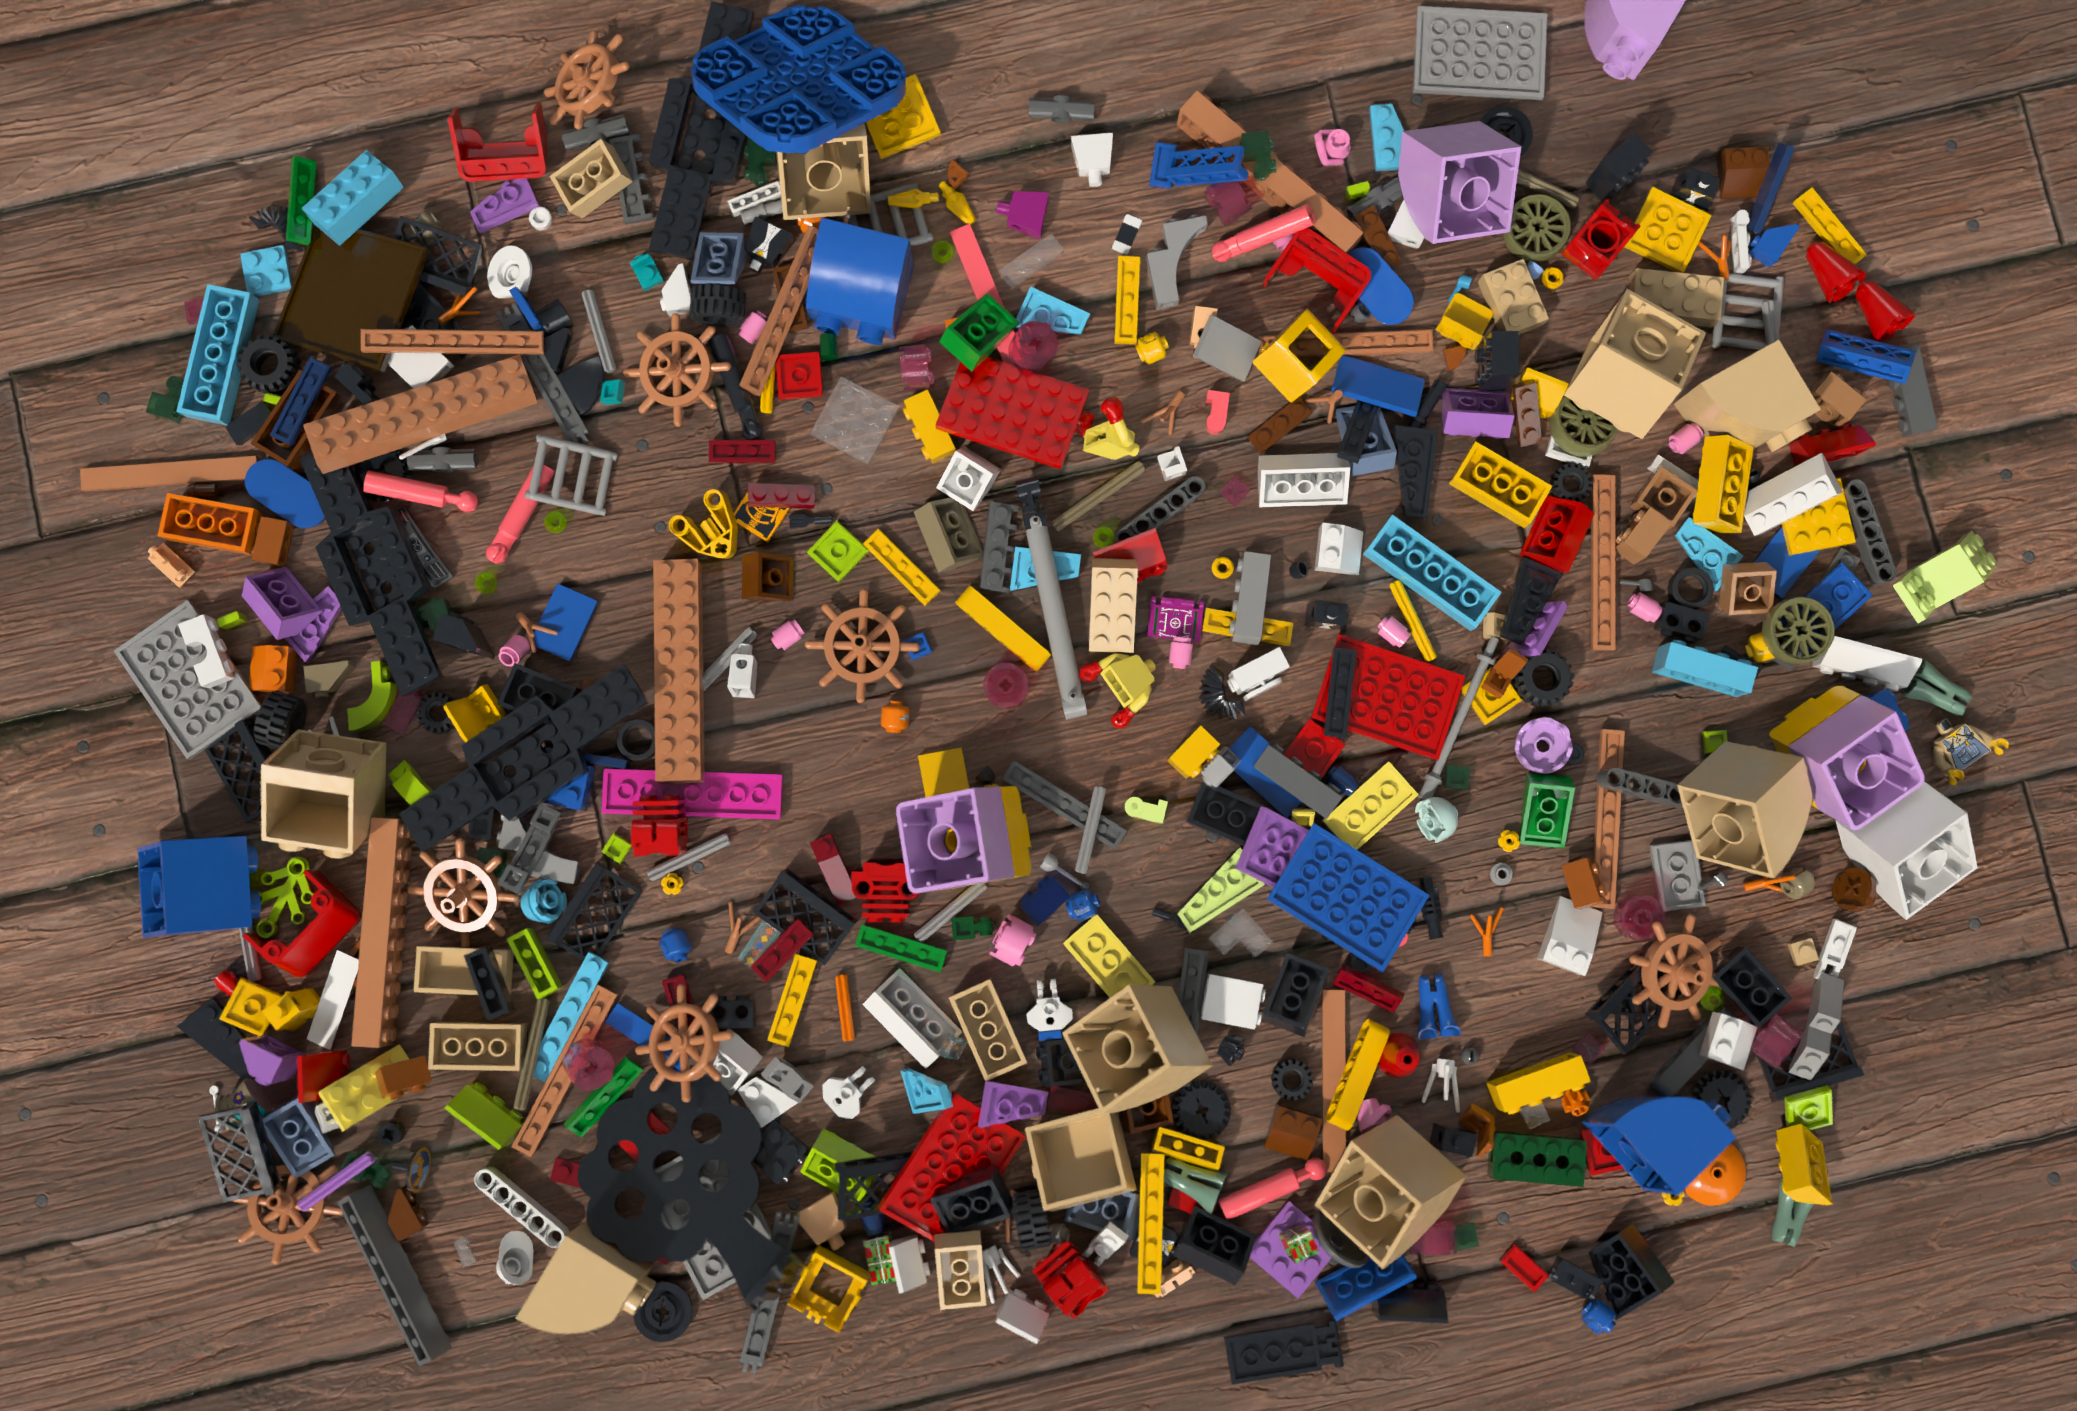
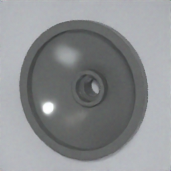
M1320 1210L1314 1214V1233L1327 1255L1347 1267L1359 1268L1367 1263L1369 1256Z

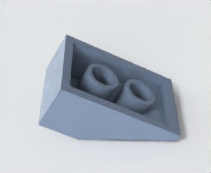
M700 232L691 283L736 284L745 267L747 256L744 234Z
M1355 406L1335 410L1341 441ZM1380 406L1378 407L1358 464L1349 461L1351 476L1393 469L1395 466L1397 451Z
M297 1095L262 1117L267 1137L294 1178L299 1177L335 1155L327 1133H322L312 1101L298 1103Z
M1131 1191L1067 1208L1064 1220L1099 1232L1111 1222L1129 1236L1127 1240H1135L1139 1227L1140 1193Z

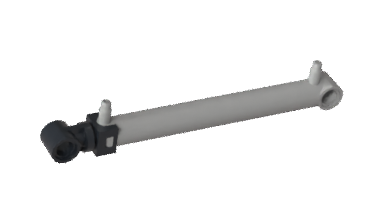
M1035 476L1016 480L1019 502H1024L1025 504L1021 508L1064 716L1066 720L1086 716L1087 709L1058 579L1045 510H1042L1044 509L1043 503H1038L1037 499L1041 498L1038 478Z

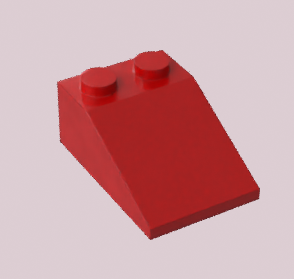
M347 1049L318 1051L297 1056L298 1103L322 1100L318 1094L319 1091L348 1075L351 1059L350 1055H347Z

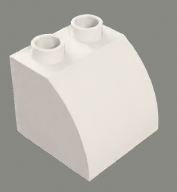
M1923 782L1919 788L1859 830H1853L1836 820L1842 848L1854 866L1865 869L1874 876L1876 892L1906 920L1978 868L1967 813L1926 782Z

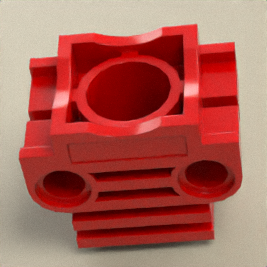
M1607 199L1604 200L1561 253V255L1595 281L1641 227L1625 215L1619 220L1617 216L1620 214V211L1609 204ZM1591 238L1599 240L1603 244L1604 249L1596 247L1592 243Z
M657 795L639 796L638 801H633V806H643V809L633 811V815H643V818L634 819L631 823V848H634V856H647L652 853L681 855L687 852V843H689L687 817H677V814L685 813L686 808H676V805L686 803V799H679V795L662 796V799H657Z
M863 863V872H852L851 888L854 896L860 899H870V904H862V908H870V913H862V917H868V922H882L883 918H890V922H905V918H910V913L903 912L904 909H911V904H904V900L916 899L921 893L908 895L904 891V886L907 883L904 863H896L890 866H883L878 863ZM866 881L870 889L868 893L863 894L860 891V885Z
M1067 1241L1056 1245L1053 1248L1054 1253L1048 1258H1041L1035 1264L1036 1268L1032 1272L1038 1276V1280L1044 1284L1043 1288L1055 1305L1062 1310L1065 1316L1076 1319L1093 1300L1101 1298L1110 1289L1091 1263L1084 1259L1085 1257L1079 1252L1078 1247Z

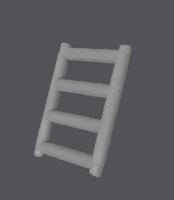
M917 183L870 195L871 213H869L874 231L883 233L875 203L888 200L890 195L915 188L918 189ZM889 206L897 236L907 238L899 207ZM921 207L918 209L912 208L920 236L909 238L910 246L913 247L933 241V236L931 233H928ZM847 215L849 225L859 227L856 215Z
M1729 273L1730 278L1724 280L1721 320L1714 325L1712 347L1729 346L1761 350L1767 346L1766 342L1722 337L1723 324L1764 329L1763 320L1725 316V303L1762 308V303L1770 300L1726 294L1727 282L1774 288L1773 301L1776 306L1779 330L1784 277L1778 276L1776 279Z
M537 434L536 442H539L529 491L526 490L524 498L605 516L606 508H604L609 478L613 460H616L618 454L601 448ZM547 445L560 448L551 495L538 492ZM569 450L583 453L573 500L560 497ZM591 455L604 458L595 505L582 502Z

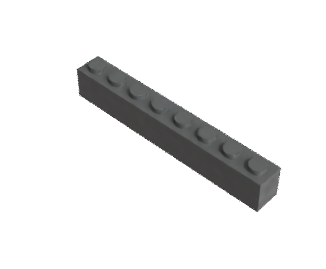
M371 1184L338 1201L337 1203L418 1366L424 1365L452 1349L449 1337L444 1332L438 1315L434 1312L428 1295L424 1292L418 1275L414 1272L408 1260V1255L404 1252L400 1242L397 1241L388 1224V1216L383 1210Z

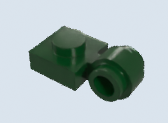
M974 916L951 918L953 941L976 939L975 931L980 932V936L993 935V930H995V922L992 921V917L979 918V923L977 924L974 922Z

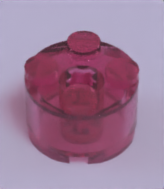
M1237 181L1212 183L1206 188L1205 200L1211 208L1216 207L1219 213L1217 216L1224 226L1226 224L1231 225L1252 209L1250 202L1246 204L1244 198L1247 195Z
M1038 321L1027 322L1012 337L1008 346L1009 357L1016 366L1018 365L1021 368L1037 372L1043 369L1057 353V337L1048 323Z
M925 344L899 347V351H904V356H900L902 381L907 382L908 385L903 387L904 391L930 389V384H934L933 370L928 371L927 362H932L930 348H926Z
M1012 663L995 665L984 678L983 687L986 698L993 706L1000 709H1013L1023 703L1028 693L1027 676L1022 669ZM1004 681H1008V684L1012 685L1007 692L1000 688Z
M1627 896L1618 903L1614 911V926L1623 936L1632 940L1643 941L1655 938L1656 934L1652 927L1653 922L1659 921L1663 929L1666 924V915L1661 903L1651 896ZM1638 914H1640V917L1643 918L1642 921H1638Z
M1775 1014L1768 1023V1027L1763 1028L1758 1034L1757 1040L1753 1043L1750 1050L1777 1069L1789 1056L1791 1050L1798 1044L1804 1033L1778 1014Z
M581 1039L569 1047L563 1059V1068L573 1084L580 1090H595L611 1081L614 1061L601 1043L592 1039Z
M1437 1220L1435 1225H1432L1410 1247L1411 1254H1457L1455 1225L1452 1224V1221Z

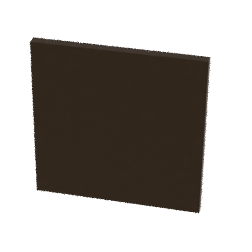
M315 225L311 234V242L305 249L272 337H277L288 345L384 373L391 353H362L361 329H401L430 249L362 229H358L339 246Z

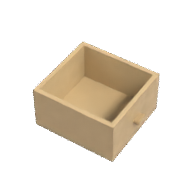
M1098 1108L1025 1128L1033 1162V1176L1037 1179L1044 1211H1058L1137 1190L1118 1112L1102 1114Z

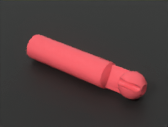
M1305 204L1241 231L1231 238L1216 242L1212 247V256L1216 261L1226 262L1241 253H1248L1315 225L1314 212L1309 204Z
M543 465L538 492L543 494L555 474L554 470ZM533 467L498 527L499 531L493 542L487 547L486 556L489 561L495 564L502 563L507 559L508 552L513 543L521 535L539 501L524 498L526 490L529 491Z
M367 471L365 476L364 492L442 508L447 503L456 504L463 512H472L478 506V498L471 491H463L459 495L449 493L447 486L373 471Z
M1311 1158L1306 1162L1303 1169L1294 1171L1292 1168H1288L1222 1197L1218 1201L1228 1221L1300 1189V1182L1308 1178L1321 1180L1325 1177L1327 1167L1323 1160Z

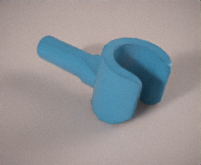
M1462 275L1457 280L1456 287L1447 301L1450 303L1453 296L1460 292L1461 287L1468 289L1472 278Z

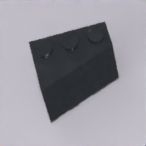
M1633 1223L1589 1252L1597 1275L1603 1280L1607 1292L1605 1295L1607 1300L1611 1301L1615 1310V1320L1620 1319L1660 1295L1675 1283Z

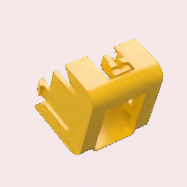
M1306 308L1270 344H1265L1261 349V353L1252 363L1292 403L1313 387L1347 349ZM1309 329L1325 344L1321 349L1326 353L1311 371L1288 348L1303 330L1307 332Z
M818 1245L807 1267L804 1266L800 1273L801 1279L787 1304L804 1313L805 1309L809 1310L806 1318L816 1317L814 1322L817 1324L821 1318L826 1319L824 1325L840 1333L853 1307L858 1305L861 1299V1291L867 1283L870 1273ZM824 1262L854 1278L839 1306L809 1290Z

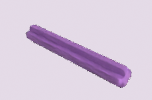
M366 1152L299 1200L298 1206L302 1211H307L374 1163L375 1157L371 1152Z

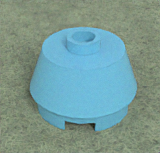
M551 879L536 880L522 894L520 901L521 909L528 919L552 923L559 918L562 911L566 910L565 892L561 893L560 889L556 886V881Z

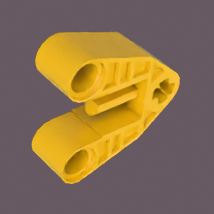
M711 489L704 495L706 507L723 531V534H721L711 518L703 521L700 526L711 543H709L700 528L695 525L690 517L676 515L670 519V531L696 552L717 558H731L735 555L738 525L728 495L724 491ZM715 494H718L720 502L715 506L712 498ZM680 520L685 522L683 531L678 529V522ZM721 545H727L728 549H725L727 552H721V549H723Z

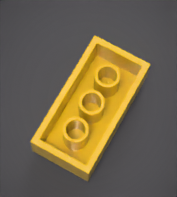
M1729 435L1705 437L1702 448L1701 467L1699 469L1698 492L1696 493L1695 510L1693 512L1694 524L1716 533H1742L1753 446Z
M1476 441L1470 446L1448 483L1523 528L1531 524L1552 488L1550 484Z
M1568 1052L1490 1080L1486 1084L1495 1108L1508 1112V1114H1513L1521 1111V1107L1529 1104L1530 1107L1539 1105L1543 1102L1542 1099L1549 1096L1551 1099L1563 1096V1091L1585 1088V1083L1591 1081L1582 1056Z

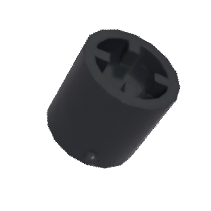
M559 299L535 312L549 336L573 324Z

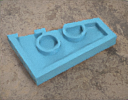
M1392 104L1372 105L1369 108L1375 171L1399 170L1402 131L1404 129Z
M1690 517L1686 518L1674 534L1696 567L1702 569L1710 576L1715 592L1721 586L1723 564H1738L1743 557L1741 553L1710 531L1694 524L1693 519Z
M909 1068L900 1070L913 1114L953 1107L951 1102L952 1096L945 1083Z

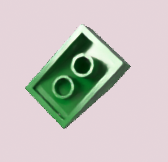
M986 293L946 328L939 342L969 370L973 371L1014 330L1019 321Z
M1526 773L1522 801L1520 844L1565 848L1575 792L1572 777Z

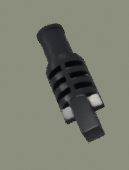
M1432 877L1420 878L1421 890L1429 895L1421 909L1422 918L1427 921L1429 940L1444 938L1440 918L1443 914L1438 888H1434Z

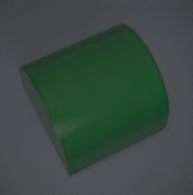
M830 333L821 334L819 340L820 359L822 361L838 359L837 335Z

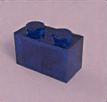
M1046 876L1037 884L1039 889L1034 894L1029 891L1020 899L1023 902L1020 907L1037 926L1071 897L1054 876L1050 879Z

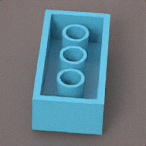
M365 150L304 205L302 210L320 230L340 246L404 187L392 170Z
M1673 640V642L1658 647L1652 673L1734 697L1752 692L1758 667L1752 666V662L1748 660L1738 659V661L1729 659L1730 656L1723 653H1716L1714 655L1708 653L1706 648L1695 646V648L1687 647V643L1679 640Z

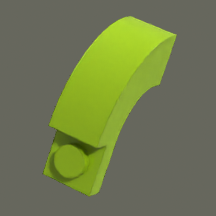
M381 661L371 662L372 692L365 703L358 707L347 709L349 731L362 732L373 728L391 711L396 699L397 684L388 682V679H390V669L387 663Z
M403 760L388 775L394 782L392 785L410 805H413L433 791L406 760Z

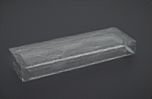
M1051 233L1001 268L999 273L1012 290L1063 254L1064 249Z

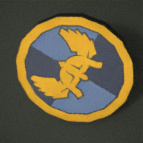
M418 1147L408 1162L394 1161L392 1164V1170L406 1172V1186L410 1192H419L427 1181L431 1166L429 1149Z

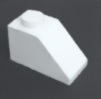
M683 263L678 264L662 289L661 307L663 311H667L670 317L673 313L681 315L689 313L691 289Z

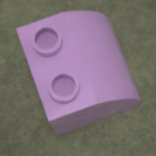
M1586 0L1584 22L1587 40L1595 58L1604 63V71L1613 78L1623 80L1628 77L1634 81L1659 47L1686 0Z
M1480 121L1402 131L1398 176L1407 209L1423 236L1432 244L1510 232L1521 146Z

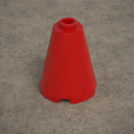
M1814 242L1806 249L1807 254L1805 257L1829 303L1832 300L1836 302L1855 289L1853 286L1858 280L1861 283L1866 277L1863 269L1825 242Z
M1864 281L1856 288V299L1876 341L1884 342L1895 335L1894 332L1898 329L1902 331L1915 318L1914 312L1876 282Z
M1403 1033L1390 1034L1378 1062L1380 1069L1386 1075L1393 1078H1404L1414 1073L1421 1060V1052L1417 1042L1409 1035Z

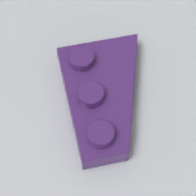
M528 179L505 181L499 191L494 195H489L470 211L480 234L540 207Z
M329 586L313 599L322 610L321 614L297 635L285 638L304 662L308 664L342 610L334 590Z
M1564 601L1545 603L1543 610L1536 618L1524 642L1519 645L1511 641L1502 651V654L1509 648H1512L1524 657L1541 655L1568 607Z
M985 1081L978 1127L983 1128L993 1124L1007 1123L1012 1120L1045 1115L1049 1092Z

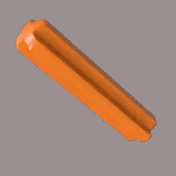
M846 974L835 976L843 1041H852L855 1039L848 977Z

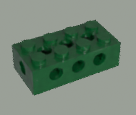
M1495 1131L1493 1134L1495 1144L1488 1155L1487 1176L1490 1178L1584 1187L1587 1141L1573 1137ZM1517 1151V1159L1511 1162V1154ZM1539 1153L1540 1160L1534 1164L1533 1158ZM1562 1155L1563 1161L1557 1166L1556 1159Z

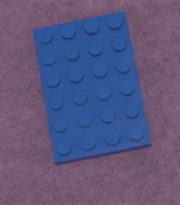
M1313 823L1266 900L1377 970L1384 972L1429 895Z

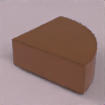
M952 160L948 167V181L950 186L956 191L968 178L969 173L956 161Z
M1462 345L1443 350L1448 372L1455 370L1464 360L1466 348Z

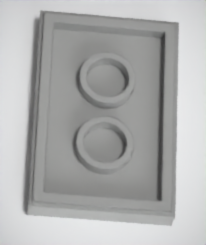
M1210 315L1193 357L1245 382L1252 366V361L1255 359L1262 341Z
M1692 840L1649 845L1659 911L1664 912L1706 906L1704 891L1698 889V886L1702 884L1699 859L1696 857Z

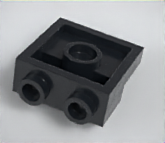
M344 363L339 367L335 377L364 405L381 400L373 393L376 390L371 384L373 379L359 367L355 366L352 368L348 363Z
M1065 1039L1039 1041L1040 1046L1036 1048V1056L1038 1060H1041L1042 1069L1038 1071V1078L1044 1087L1086 1083Z
M774 1119L762 1133L761 1149L753 1162L761 1168L764 1174L779 1185L781 1181L786 1183L794 1174L791 1169L796 1163L800 1166L808 1157L806 1151L809 1147L778 1120Z

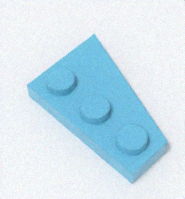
M1030 286L1016 317L1019 324L1015 328L1081 335L1090 317V313Z
M1015 547L1010 591L1037 586L1030 549ZM1053 551L1059 581L1078 577L1081 555Z

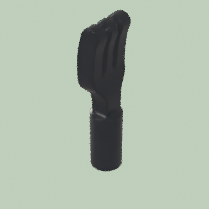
M805 514L789 515V529L805 528L809 524L833 523L832 515L807 517Z
M1725 645L1721 650L1723 654L1729 655L1732 660L1744 659L1752 662V666L1758 667L1755 678H1757L1764 667L1751 658L1742 657L1740 653L1728 645Z
M1154 907L1153 916L1167 921H1174L1177 927L1187 930L1178 915L1175 916L1171 912Z

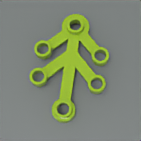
M293 857L289 860L287 867L262 874L261 882L264 885H274L278 879L287 876L288 878L282 886L263 893L258 892L262 897L261 906L267 900L278 897L268 919L259 922L257 925V933L260 937L271 938L277 933L278 927L276 923L287 902L292 914L291 921L296 925L306 922L307 915L300 909L294 886L298 881L302 891V902L304 904H311V901L308 902L306 900V895L310 893L313 896L315 892L311 891L307 877L303 874L305 870H310V864L307 859ZM297 864L302 865V870L300 872L296 870ZM267 875L272 876V881L270 883L266 881ZM297 914H301L302 920L300 922L296 920ZM267 925H271L272 931L270 933L266 931Z

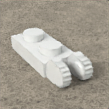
M1743 209L1737 211L1730 219L1733 274L1742 275L1751 265V255L1748 254L1750 235L1746 229L1750 219L1747 211Z
M1832 919L1819 956V963L1814 971V978L1818 979L1821 973L1825 972L1827 964L1833 966L1828 975L1838 977L1846 961L1857 929L1856 926L1838 919Z
M1109 1222L1092 1239L1083 1255L1088 1257L1095 1250L1098 1256L1094 1263L1099 1266L1105 1258L1108 1259L1120 1248L1129 1236Z

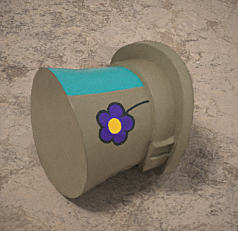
M246 1078L231 1094L220 1095L216 1098L215 1112L244 1106L248 1102L257 1101L260 1114L263 1115L271 1111V1103L262 1087L252 1079ZM239 1113L231 1115L227 1120L238 1127L242 1123ZM224 1125V1128H226L227 1130H229V1131H231V1132H235V1131H233L232 1129H230V1128H228V1127H226V1126Z

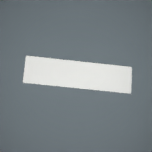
M337 950L307 1040L331 1050L358 972V959Z

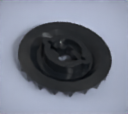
M1499 106L1487 111L1480 119V122L1500 134V130L1505 132L1512 128L1507 138L1521 146L1520 157L1529 149L1533 139V129L1529 119L1520 110L1509 106Z
M398 449L355 464V474L366 497L380 502L396 499L364 492V481L367 471L382 470L383 467H385L384 470L390 475L411 479L412 471L408 468L407 457L404 459L399 458L400 455L404 454Z
M1718 1070L1707 1073L1697 1082L1693 1090L1692 1099L1704 1101L1705 1103L1709 1100L1718 1103L1720 1094L1728 1097V1100L1725 1101V1107L1723 1104L1719 1105L1725 1109L1731 1118L1726 1124L1729 1129L1743 1123V1120L1749 1116L1750 1108H1752L1750 1089L1744 1080L1729 1071Z
M1200 1080L1191 1082V1086H1184L1175 1096L1172 1113L1177 1127L1185 1135L1206 1140L1221 1134L1227 1127L1231 1117V1105L1228 1096L1222 1088L1212 1082ZM1197 1098L1203 1107H1208V1110L1205 1111L1207 1122H1205L1201 1114H1196V1111L1199 1109Z
M668 1281L657 1282L643 1306H640L633 1315V1319L637 1329L646 1338L655 1342L672 1341L681 1336L688 1328L693 1315L692 1304L684 1289L677 1286L676 1283ZM665 1303V1309L669 1310V1313L665 1314L661 1324V1313L657 1312V1309H660Z

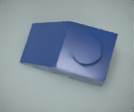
M1793 224L1767 229L1761 235L1756 234L1749 244L1752 248L1748 254L1770 268L1778 261L1800 226Z

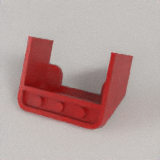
M537 102L531 113L533 124L529 125L525 130V141L483 144L482 136L475 128L462 127L459 107H454L447 119L460 177L465 181L474 182L539 178L543 176L547 168V131L542 103Z
M1305 228L1294 234L1264 278L1263 287L1267 288L1278 271L1287 276L1297 274L1301 267L1304 266L1338 289L1333 298V304L1342 314L1331 331L1336 333L1371 279V272L1364 264L1311 229Z
M305 870L303 872L319 888L311 898V905L319 915L289 946L280 940L268 942L265 938L260 937L257 932L245 933L242 936L267 961L295 977L308 976L361 920L360 910L319 870Z

